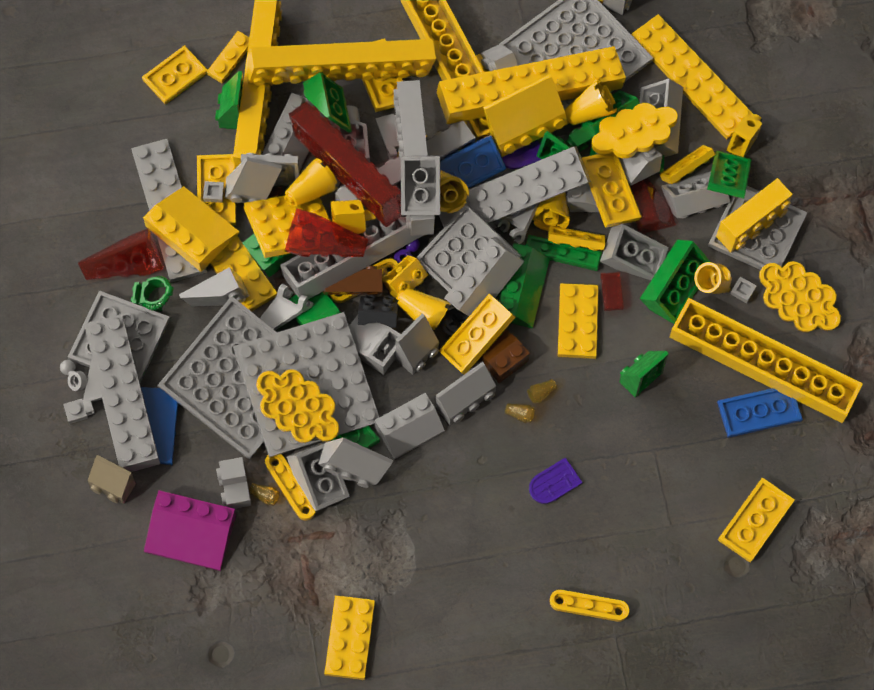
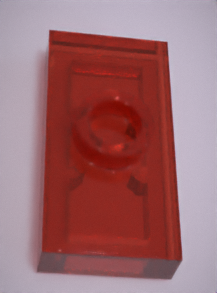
M620 272L601 273L604 311L623 310Z

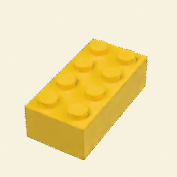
M777 178L720 222L716 235L717 239L730 253L735 249L740 250L748 239L751 238L753 240L756 238L761 229L769 228L774 223V219L777 217L781 218L788 212L787 208L791 204L790 200L793 194Z

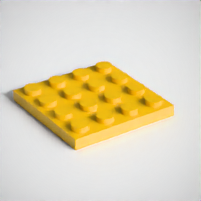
M285 196L244 203V210L264 258L338 244V237L320 197L297 207L290 206L286 202Z

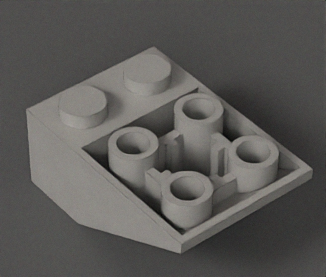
M357 315L350 324L349 329L359 358L384 375L396 359V339L401 334L391 327L377 322L358 325Z

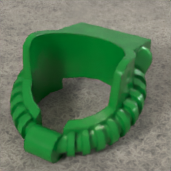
M151 277L142 284L134 282L131 302L149 310L162 311L163 305L170 299L169 296L173 295L174 287L171 286L170 281L166 277ZM166 287L165 294L159 300L149 301V295L154 289Z

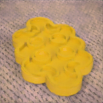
M649 103L638 104L633 110H621L617 113L616 117H607L600 122V133L592 138V148L598 154L606 155L613 152L617 157L625 159L631 158L636 152H648L653 148L654 144H664L670 139V128L677 124L678 114L673 108L661 107L656 109Z
M794 261L787 263L783 268L776 263H769L761 268L759 279L767 288L763 294L764 303L771 309H778L782 320L787 322L793 321L799 331L807 333L813 331L817 326L824 331H831L839 325L841 315L833 306L836 302V292L831 286L822 284L818 274L814 272L806 273L805 267L801 263Z
M292 369L285 371L281 376L273 371H266L259 375L256 387L260 394L264 396L260 403L261 412L265 417L275 419L279 430L283 432L291 431L292 437L300 443L310 442L314 437L328 442L338 435L339 424L332 417L335 411V402L331 396L320 393L317 383L305 381L299 371Z

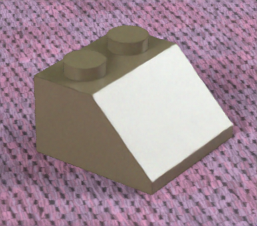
M99 455L96 456L88 478L90 489L97 494L102 492L114 503L119 501L124 504L136 485L132 473Z

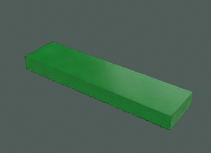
M528 235L526 246L533 247L551 261L598 271L602 254L600 251L573 247L565 243L555 244L552 241H548V239Z

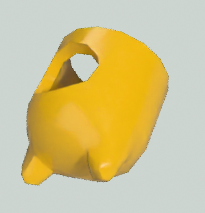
M706 262L697 268L694 280L700 291L712 294L730 292L732 277L727 267L718 263Z

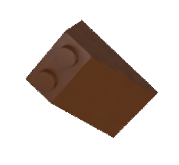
M505 329L479 360L485 364L487 370L496 381L501 383L529 362L530 353L514 335Z

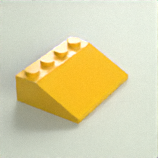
M550 74L483 107L490 135L502 157L544 137L546 131L551 133L568 124L565 110Z
M184 186L157 203L143 217L145 226L200 272L239 234L235 227Z

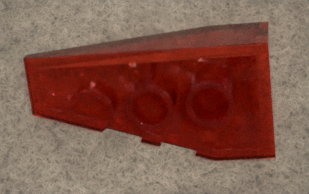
M648 178L633 185L629 184L641 218L635 221L639 233L644 234L676 225L670 207Z
M297 208L290 227L285 252L303 257H310V255H321V257H328V255L364 257L369 240L315 213Z
M149 228L134 233L78 262L86 280L104 279L111 276H146L164 268L157 244Z

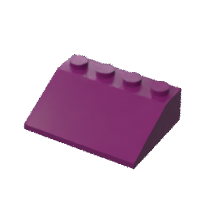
M158 490L144 552L221 571L236 519L235 509Z

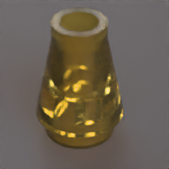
M553 379L531 385L530 389L527 390V394L533 403H540L557 389V385Z
M508 403L505 414L526 424L527 422H532L535 408L531 407V405Z
M253 483L249 490L250 494L267 506H274L280 496V492L275 487Z

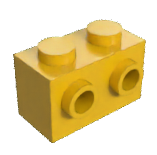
M407 255L382 278V282L390 294L396 298L401 289H414L416 286L421 285L428 276V273L417 258Z

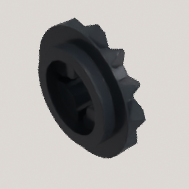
M457 308L448 310L441 320L442 329L450 336L458 330L455 325L452 326L454 317L457 322H462L460 326L469 317Z

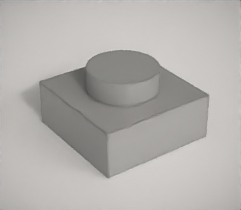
M205 181L204 202L223 203L224 182Z
M740 277L730 294L747 303L757 286Z
M82 399L63 404L69 424L88 419Z

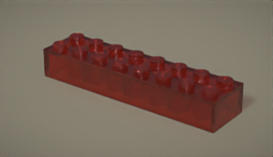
M306 101L289 113L294 136L317 159L322 160V164L328 166L334 176L385 227H388L403 216L401 215V191L399 188L392 186L386 175H381L372 162L369 163L361 151H357L349 139L345 140L340 130L334 129L330 121L326 117H322L315 106H311Z

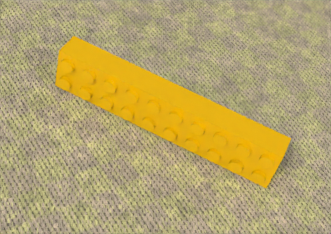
M255 0L247 58L251 47L278 46L277 37L280 36L279 21H282L281 1ZM246 67L233 153L235 168L241 163V154L255 153L262 155L265 149L264 135L267 134L266 118H269L268 102H271L272 96L270 87L273 86V83H265L259 86L248 84Z
M400 0L420 39H433L436 55L434 66L442 81L484 72L446 0ZM486 117L464 121L474 135L475 142L490 135Z
M433 39L251 47L245 65L248 84L259 86L265 83L278 85L283 82L297 84L308 80L319 72H322L333 81L341 79L352 81L360 78L370 80L380 77L388 79L397 76L399 78H406L408 76L424 77L429 74L436 60Z
M615 46L439 81L437 95L446 123L452 124L486 117L483 107L549 74L552 76L561 101L577 98L596 80H601L600 84L602 86L606 85L610 91L622 89L626 76Z
M690 298L685 303L669 338L770 388L776 389L778 392L794 398L798 402L841 423L847 417L863 384Z

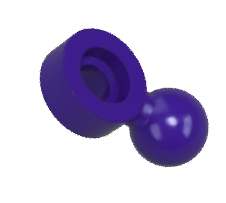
M416 239L405 245V250L397 251L394 255V260L399 263L401 262V256H412L411 253L419 249V240Z

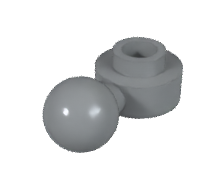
M64 360L60 364V371L64 375H69V387L73 391L83 390L87 384L86 375L82 371H75V364L71 360Z

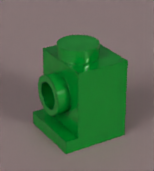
M584 122L580 129H574L569 134V138L565 143L569 147L577 146L580 153L592 145V138L595 134Z

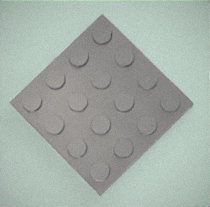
M747 186L744 199L735 196L731 197L730 203H728L708 247L760 270L769 263H776L782 267L807 215V212L789 205L787 208L788 212L783 217L774 219V223L769 228L761 229L759 235L753 240L751 238L748 239L740 250L735 249L730 253L716 237L720 222L760 192Z
M465 204L418 255L417 259L423 268L449 292L491 238H497L520 258L522 256L468 204Z
M99 291L84 323L122 314L141 383L170 321V317ZM83 324L68 355V359L90 368L93 358Z

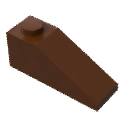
M367 266L366 269H362L325 288L323 294L381 295L383 292L382 269H377V266Z

